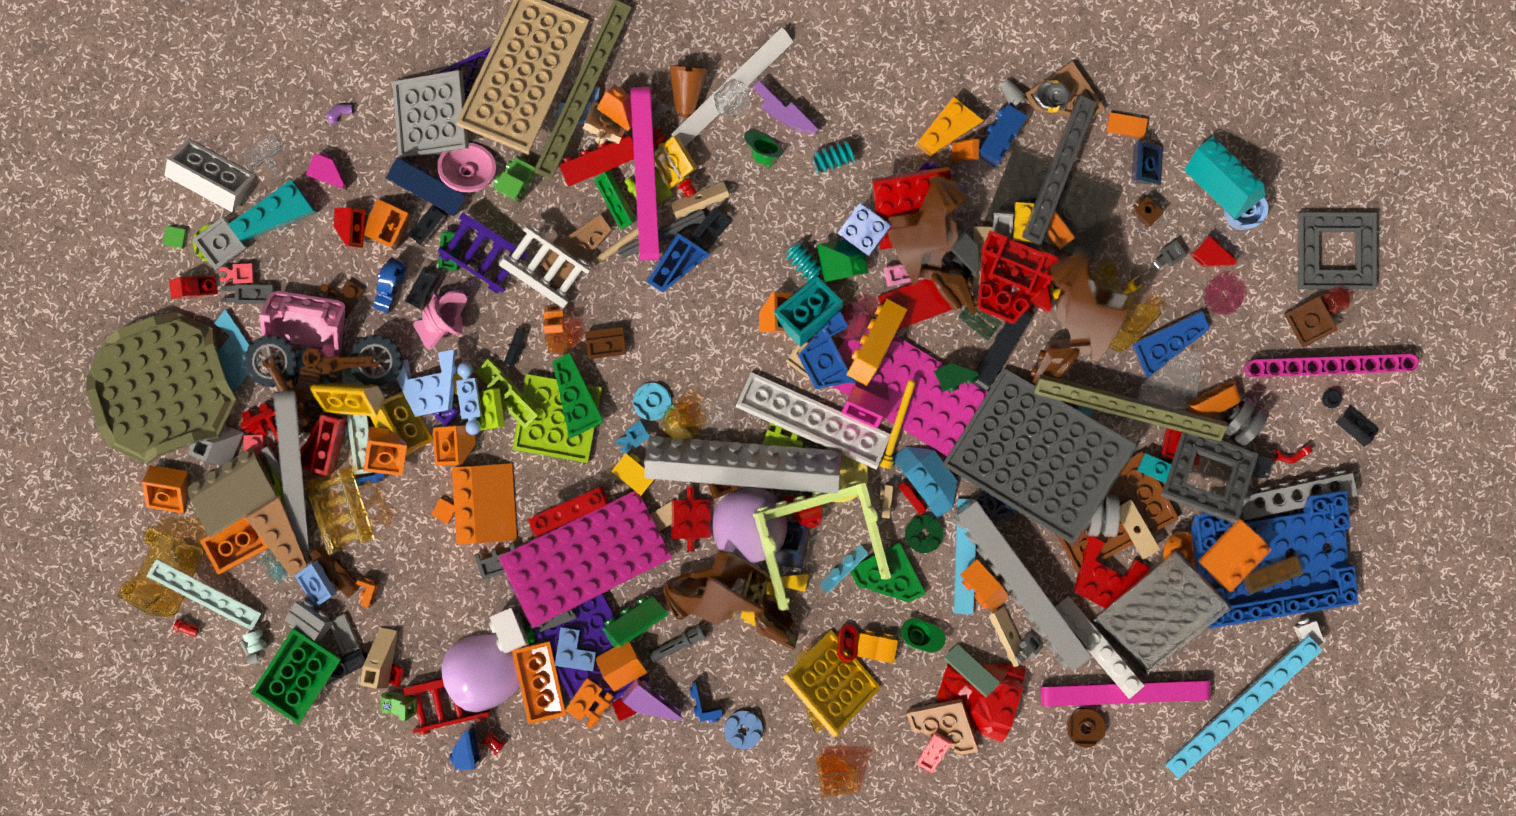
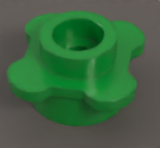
M525 624V627L522 628L528 643L532 644L533 639H535V630L531 625Z

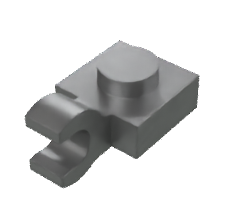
M1175 240L1159 251L1162 257L1152 262L1151 265L1154 270L1166 263L1171 267L1185 258L1187 254L1179 242Z
M1030 632L1020 642L1019 646L1022 650L1014 658L1019 663L1024 658L1032 659L1038 655L1043 645Z

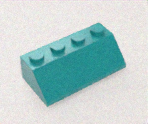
M1213 136L1197 148L1184 169L1234 220L1266 196L1264 184Z

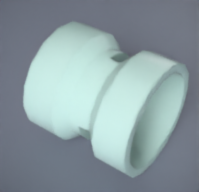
M261 629L243 635L244 641L249 643L247 647L249 654L267 648L266 642L260 638L263 635Z

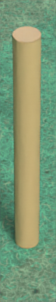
M657 212L658 221L662 219L659 212ZM638 227L596 256L599 262H603L614 254L618 248L625 246L639 236Z

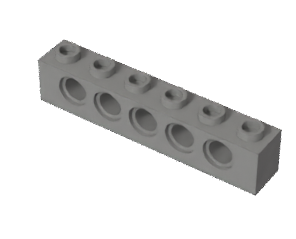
M1346 470L1335 471L1334 476L1327 477V474L1315 476L1316 479L1311 481L1308 478L1298 479L1297 484L1290 485V482L1278 484V488L1271 489V486L1259 488L1260 491L1252 493V490H1247L1240 519L1247 520L1303 508L1307 497L1313 496L1311 488L1314 485L1318 488L1316 495L1346 490L1347 498L1358 496L1353 473H1346ZM1333 481L1337 484L1334 491L1330 489V484ZM1295 489L1299 491L1297 499H1294L1292 496ZM1276 493H1279L1281 496L1278 503H1275L1273 500ZM1260 497L1262 504L1257 508L1255 506V499Z

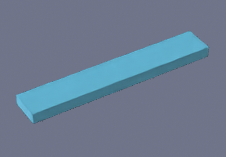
M957 499V509L970 499ZM958 525L956 526L953 613L973 614L974 591L973 589L968 591L961 583L964 579L960 574L975 561L976 544L973 545L965 536L966 529H962Z

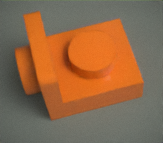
M364 577L363 580H357L356 584L366 587V590L363 589L360 596L361 606L370 608L379 585L374 583L375 580Z

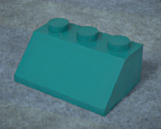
M816 276L774 311V314L787 335L801 347L817 334L837 312H843V301Z

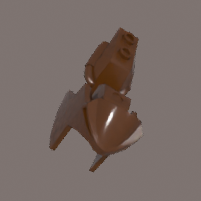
M933 176V178H930V187L919 211L890 216L889 222L892 228L888 229V234L892 246L913 285L918 283L919 278L933 280L938 288V292L952 308L958 310L966 305L972 314H975L978 300L976 295L971 293L970 289L973 286L970 277L966 278L962 269L941 264L943 256L946 252L950 251L958 238L956 217L952 211L962 205L967 190L954 181Z
M1080 253L1063 258L1050 266L1054 283L1061 288L1056 302V315L1062 326L1068 329L1071 337L1069 339L1049 341L1045 349L1040 350L1037 358L1039 362L1037 366L1034 365L1030 372L1033 385H1036L1040 374L1059 379L1072 367L1078 355L1092 354L1093 361L1098 362L1121 328L1127 315V310L1122 308L1127 294L1098 288L1088 266L1089 257Z
M719 549L712 568L673 577L664 584V595L677 620H683L690 614L719 625L723 620L732 619L734 611L754 612L757 633L792 650L796 647L799 634L791 627L795 616L789 609L779 610L777 599L767 594L768 582H772L770 575L756 565L731 552ZM738 578L745 579L743 587L735 591L731 589ZM699 588L697 595H691L696 589Z

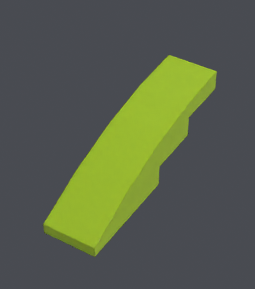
M490 358L475 371L488 385L487 388L489 390L500 389L502 406L525 429L539 416L520 390Z

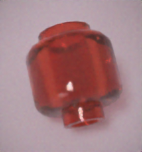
M1341 287L1330 289L1321 296L1325 307L1331 315L1344 311L1350 305V294Z

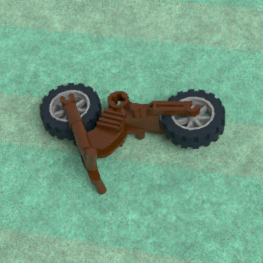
M274 335L263 336L254 340L244 354L245 371L252 381L260 386L276 387L279 391H295L297 420L301 426H305L315 419L314 416L308 415L303 403L309 402L315 397L310 388L312 385L321 384L324 374L351 367L352 374L359 382H362L364 385L379 387L391 383L398 377L403 361L401 350L397 347L396 343L385 336L379 335L367 336L359 340L353 346L349 357H327L321 349H308L302 355V361L305 365L301 366L298 383L293 386L291 379L298 369L299 358L295 347L288 340ZM270 347L278 348L273 356ZM375 347L383 348L378 356L376 355ZM266 348L268 357L259 353ZM371 348L373 356H368L364 352ZM281 351L284 354L285 360H281L278 356ZM387 351L390 359H382L381 357ZM310 355L317 356V360L310 359ZM258 357L264 359L262 360V364L259 366L257 363ZM384 362H390L387 371L382 366ZM368 366L373 367L372 373L369 374L364 368ZM266 367L267 374H264L260 368ZM376 367H379L383 374L375 375Z

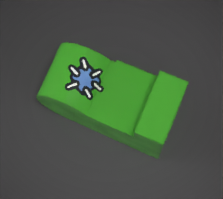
M384 692L381 694L382 712L397 715L399 720L407 721L416 715L417 698L396 692Z

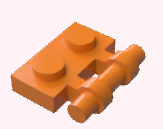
M586 678L565 711L580 721L586 715L590 718L586 725L592 729L596 723H599L601 720L600 716L605 709L609 708L611 705L610 701L614 696L607 692L603 698L599 695L603 688L589 678ZM596 701L599 705L593 712L590 710V707Z

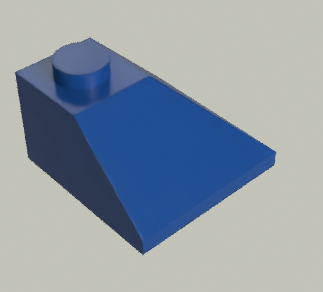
M470 725L464 731L452 749V753H450V761L455 766V770H473L480 764L474 725Z

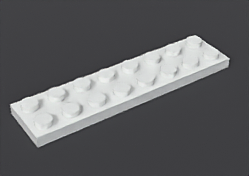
M752 372L736 404V407L831 450L841 451L842 455L874 469H877L891 435Z

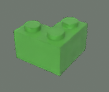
M514 157L513 161L510 160L505 168L507 172H503L502 175L499 174L496 177L494 189L509 199L520 203L535 175V167Z

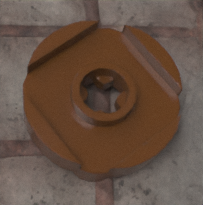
M1081 708L1071 713L1067 720L1066 731L1075 744L1080 747L1089 748L1095 746L1096 743L1103 739L1106 725L1103 718L1096 711L1089 708ZM1084 723H1087L1088 726H1091V729H1088L1087 733H1084V730L1081 729V726H1083Z

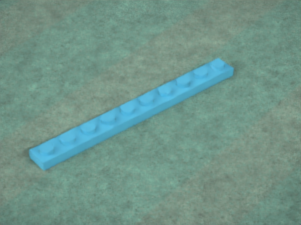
M1307 635L1178 750L1165 765L1179 779L1323 650Z

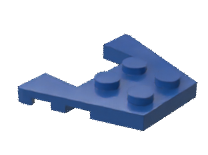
M840 311L797 354L815 389L858 382L846 375L848 369L831 339V336L848 327Z

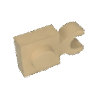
M884 485V489H880L879 500H883L881 518L889 519L893 492V486Z

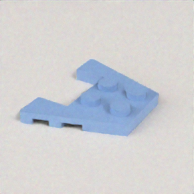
M457 349L438 353L442 373L412 379L408 360L402 361V369L396 379L415 416L452 410L454 385L452 383L453 374L456 373L454 363L458 353Z

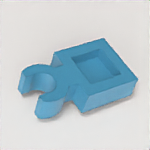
M639 420L625 431L627 436L619 438L616 444L621 447L620 450L625 454L629 452L632 445L637 448L651 435L645 425Z

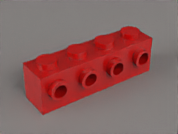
M623 134L619 144L616 142L609 144L606 141L597 145L598 149L591 152L589 148L580 152V157L573 159L570 156L561 160L563 164L559 165L567 186H572L634 160V145L631 136L626 137V134Z

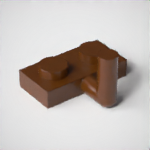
M347 280L340 292L327 284H322L320 287L322 291L333 296L334 300L344 303L345 319L365 291L350 280Z

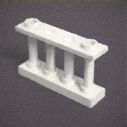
M525 224L523 231L527 233L512 256L508 258L503 256L499 261V265L564 308L568 302L566 292L581 271H584L586 274L589 273L588 263L580 257L576 259L541 235L540 230L534 225L528 226ZM535 238L543 243L528 267L522 268L518 265V259L532 239ZM551 249L559 254L544 278L538 279L534 276V270L548 250ZM567 260L575 265L562 286L555 290L550 287V281L564 261Z

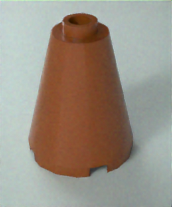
M670 65L669 70L675 112L679 113V117L689 118L696 111L708 68Z

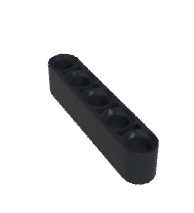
M1028 308L1015 324L1005 321V325L998 332L993 345L989 347L984 355L985 358L978 365L976 371L980 375L976 377L977 381L973 382V385L985 392L988 390L1032 318L1034 311Z

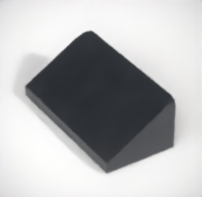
M1351 405L1335 421L1364 447L1373 441L1379 430Z

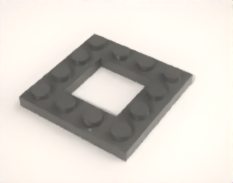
M1298 213V290L1377 289V213ZM1319 232L1355 233V270H1319Z
M1182 432L1161 496L1237 523L1258 454L1224 441L1220 442ZM1196 454L1232 466L1224 496L1187 484Z

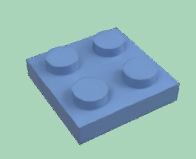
M318 561L311 563L295 575L308 599L315 605L314 608L337 594L333 583L329 581L324 568Z

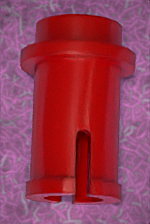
M183 618L176 619L173 630H176V633L182 632L196 637V632L198 633L200 628L199 625L186 622Z

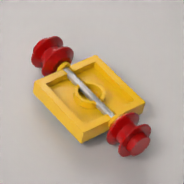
M653 128V145L659 148L654 152L656 170L668 189L674 188L678 184L677 190L682 189V197H692L697 193L696 189L698 186L692 185L693 178L686 177L698 167L678 135L673 136L665 143L667 136L661 135L663 129Z

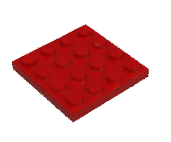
M945 167L872 179L876 214L889 222L890 216L918 212L928 193L930 178L939 176L951 180L950 168ZM888 230L879 241L880 250L893 248Z

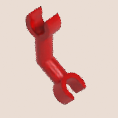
M1307 444L1292 456L1280 453L1277 449H1270L1277 453V457L1272 459V461L1279 460L1289 464H1294L1313 452L1312 448Z

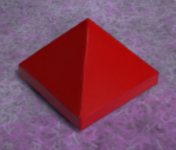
M392 664L389 683L399 687L406 674L403 668Z

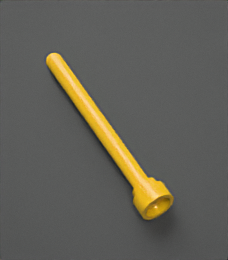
M912 379L907 383L885 453L882 455L879 466L892 469L894 463L892 454L915 386V381Z

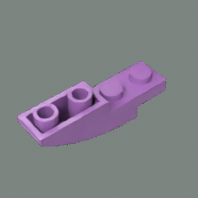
M758 80L753 85V89L765 100L761 108L774 119L800 132L814 135L818 132L816 128L818 124L811 117L807 119L803 114L804 110L798 104L794 105L791 102L785 107L786 103L779 96L775 97L771 93L772 89L765 82L761 83Z

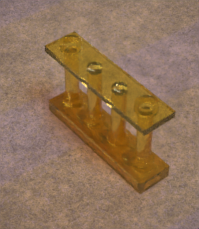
M351 466L336 470L338 476L323 481L322 476L304 481L328 555L344 550V543L356 539L359 540L360 544L375 540ZM340 484L344 495L329 500L326 488ZM346 502L350 513L335 518L332 507ZM353 521L356 532L341 536L338 525Z

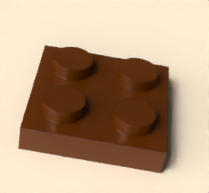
M1320 296L1284 314L1302 348L1338 330Z

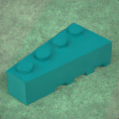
M289 180L228 225L240 241L246 242L303 218L315 215L318 212L298 184L293 180Z

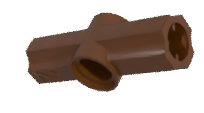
M322 545L308 556L313 562L318 561L324 568L329 581L335 584L347 598H350L361 587L356 584L357 581L347 572L348 569L346 567L343 568L340 561L334 559Z

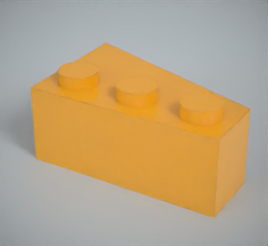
M953 97L920 138L916 146L931 157L982 124L984 120Z

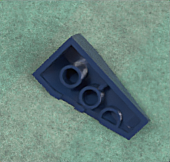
M787 522L785 541L779 552L774 555L777 564L802 569L807 552L808 527L801 526L799 523Z

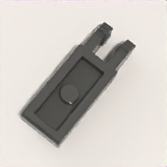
M235 284V286H221L223 291H235V298L223 297L221 302L264 305L269 294L275 292V285Z

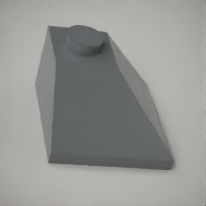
M963 232L957 238L950 251L945 253L941 263L944 266L962 269L966 278L970 277L971 279L979 272L978 245L970 235Z

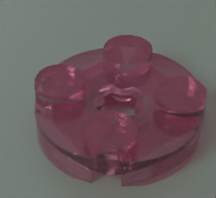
M1218 277L1210 281L1204 290V302L1207 308L1218 315H1228L1235 312L1241 306L1244 299L1242 287L1231 277ZM1222 290L1225 291V294H1228V298H1225L1224 301L1219 298Z
M849 302L848 305L843 306V312L841 313L848 327L836 333V335L843 340L858 341L867 330L871 316L859 303ZM854 317L853 323L849 325L848 320H852Z

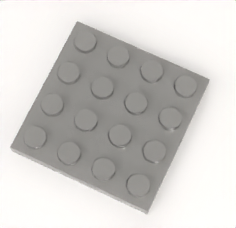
M458 70L392 81L399 158L402 156L410 158L469 149L468 130L456 124L465 105L463 71Z

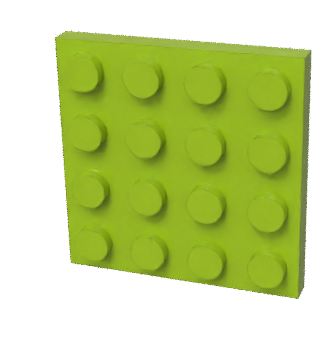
M526 374L522 394L539 416L526 429L517 421L512 450L589 463L595 427L569 439L556 379ZM586 385L597 408H599L602 388Z

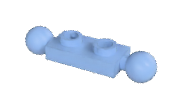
M463 362L457 368V372L462 377V380L456 381L461 419L468 418L465 426L466 431L471 435H476L481 430V424L476 420V417L482 416L477 378L470 379V375L473 372L472 365Z

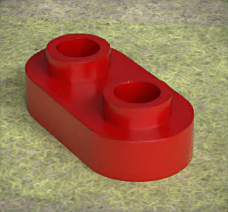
M903 481L897 485L919 515L924 514L927 504L921 497L916 498L913 494L915 489L909 482L905 484Z
M846 624L838 631L837 656L842 662L850 663L858 654V631L853 625Z

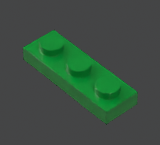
M605 171L594 179L620 230L636 222L637 220L611 171Z

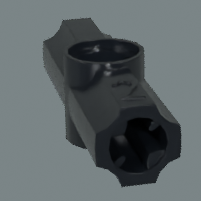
M363 648L342 658L338 665L344 668L343 674L335 669L325 686L362 668L368 656Z

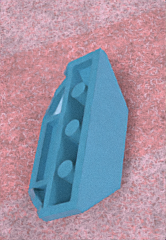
M905 447L893 456L894 463L937 519L953 508L957 480L950 470L942 465L943 461L934 450Z

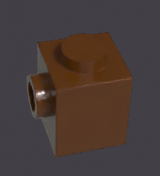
M1148 196L1143 200L1139 198L1132 205L1134 209L1131 211L1147 228L1152 226L1164 213Z

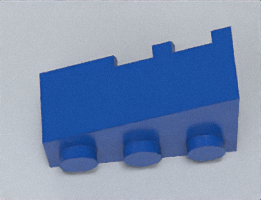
M1009 104L1005 108L1001 107L995 116L998 118L995 125L990 124L985 132L988 134L985 141L981 139L979 142V158L994 167L1000 163L1004 153L1027 118V115Z
M676 233L645 282L663 293L710 254Z

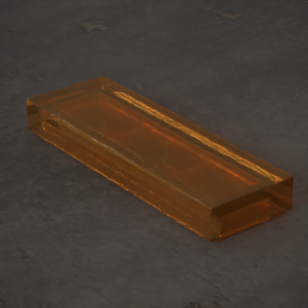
M1292 556L1250 572L1243 579L1247 593L1252 594L1300 576L1303 572L1297 556Z

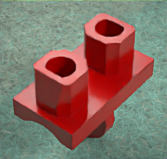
M267 402L259 405L260 414L256 416L252 410L242 413L243 422H240L242 429H245L248 433L253 432L255 435L259 433L264 437L269 435L267 429L270 427L264 418V414L273 411V409Z

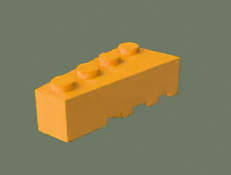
M886 299L883 305L879 304L874 313L877 317L876 319H871L867 327L870 331L868 334L864 333L859 343L862 346L860 349L856 348L852 356L854 361L846 375L867 386L880 365L907 309Z

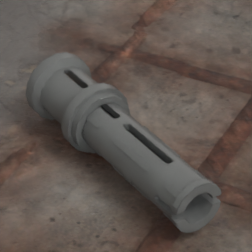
M698 624L697 628L687 633L685 631L682 632L681 637L653 651H649V654L655 663L684 647L691 648L692 644L701 640L705 641L707 638L701 625Z

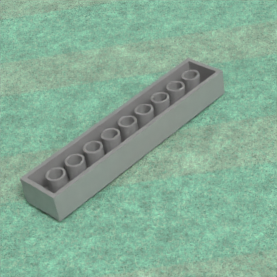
M649 436L645 456V478L838 494L841 451Z
M970 499L953 512L956 516L953 518L959 527L966 529L965 536L973 545L977 544L978 548L976 550L985 561L988 559L990 563L987 565L996 576L999 575L1001 577L999 582L1008 592H1012L1010 597L1019 607L1022 606L1024 608L1022 613L1031 623H1035L1033 625L1035 631L1042 638L1045 637L1047 639L1044 643L1050 651L1058 654L1055 658L1061 666L1074 671L1088 661L1091 656L977 501Z

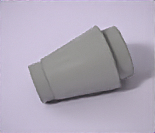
M1009 79L1000 85L1010 106L1016 109L1026 101L1025 94Z

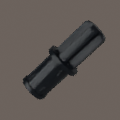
M516 328L511 344H508L509 349L504 360L506 365L515 366L520 350H523L521 347L527 334L526 331Z

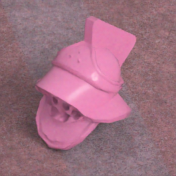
M455 290L446 293L443 297L434 292L429 305H426L422 311V320L414 322L413 326L427 349H433L440 338L448 332L455 335L463 333L461 312L467 302L464 292Z

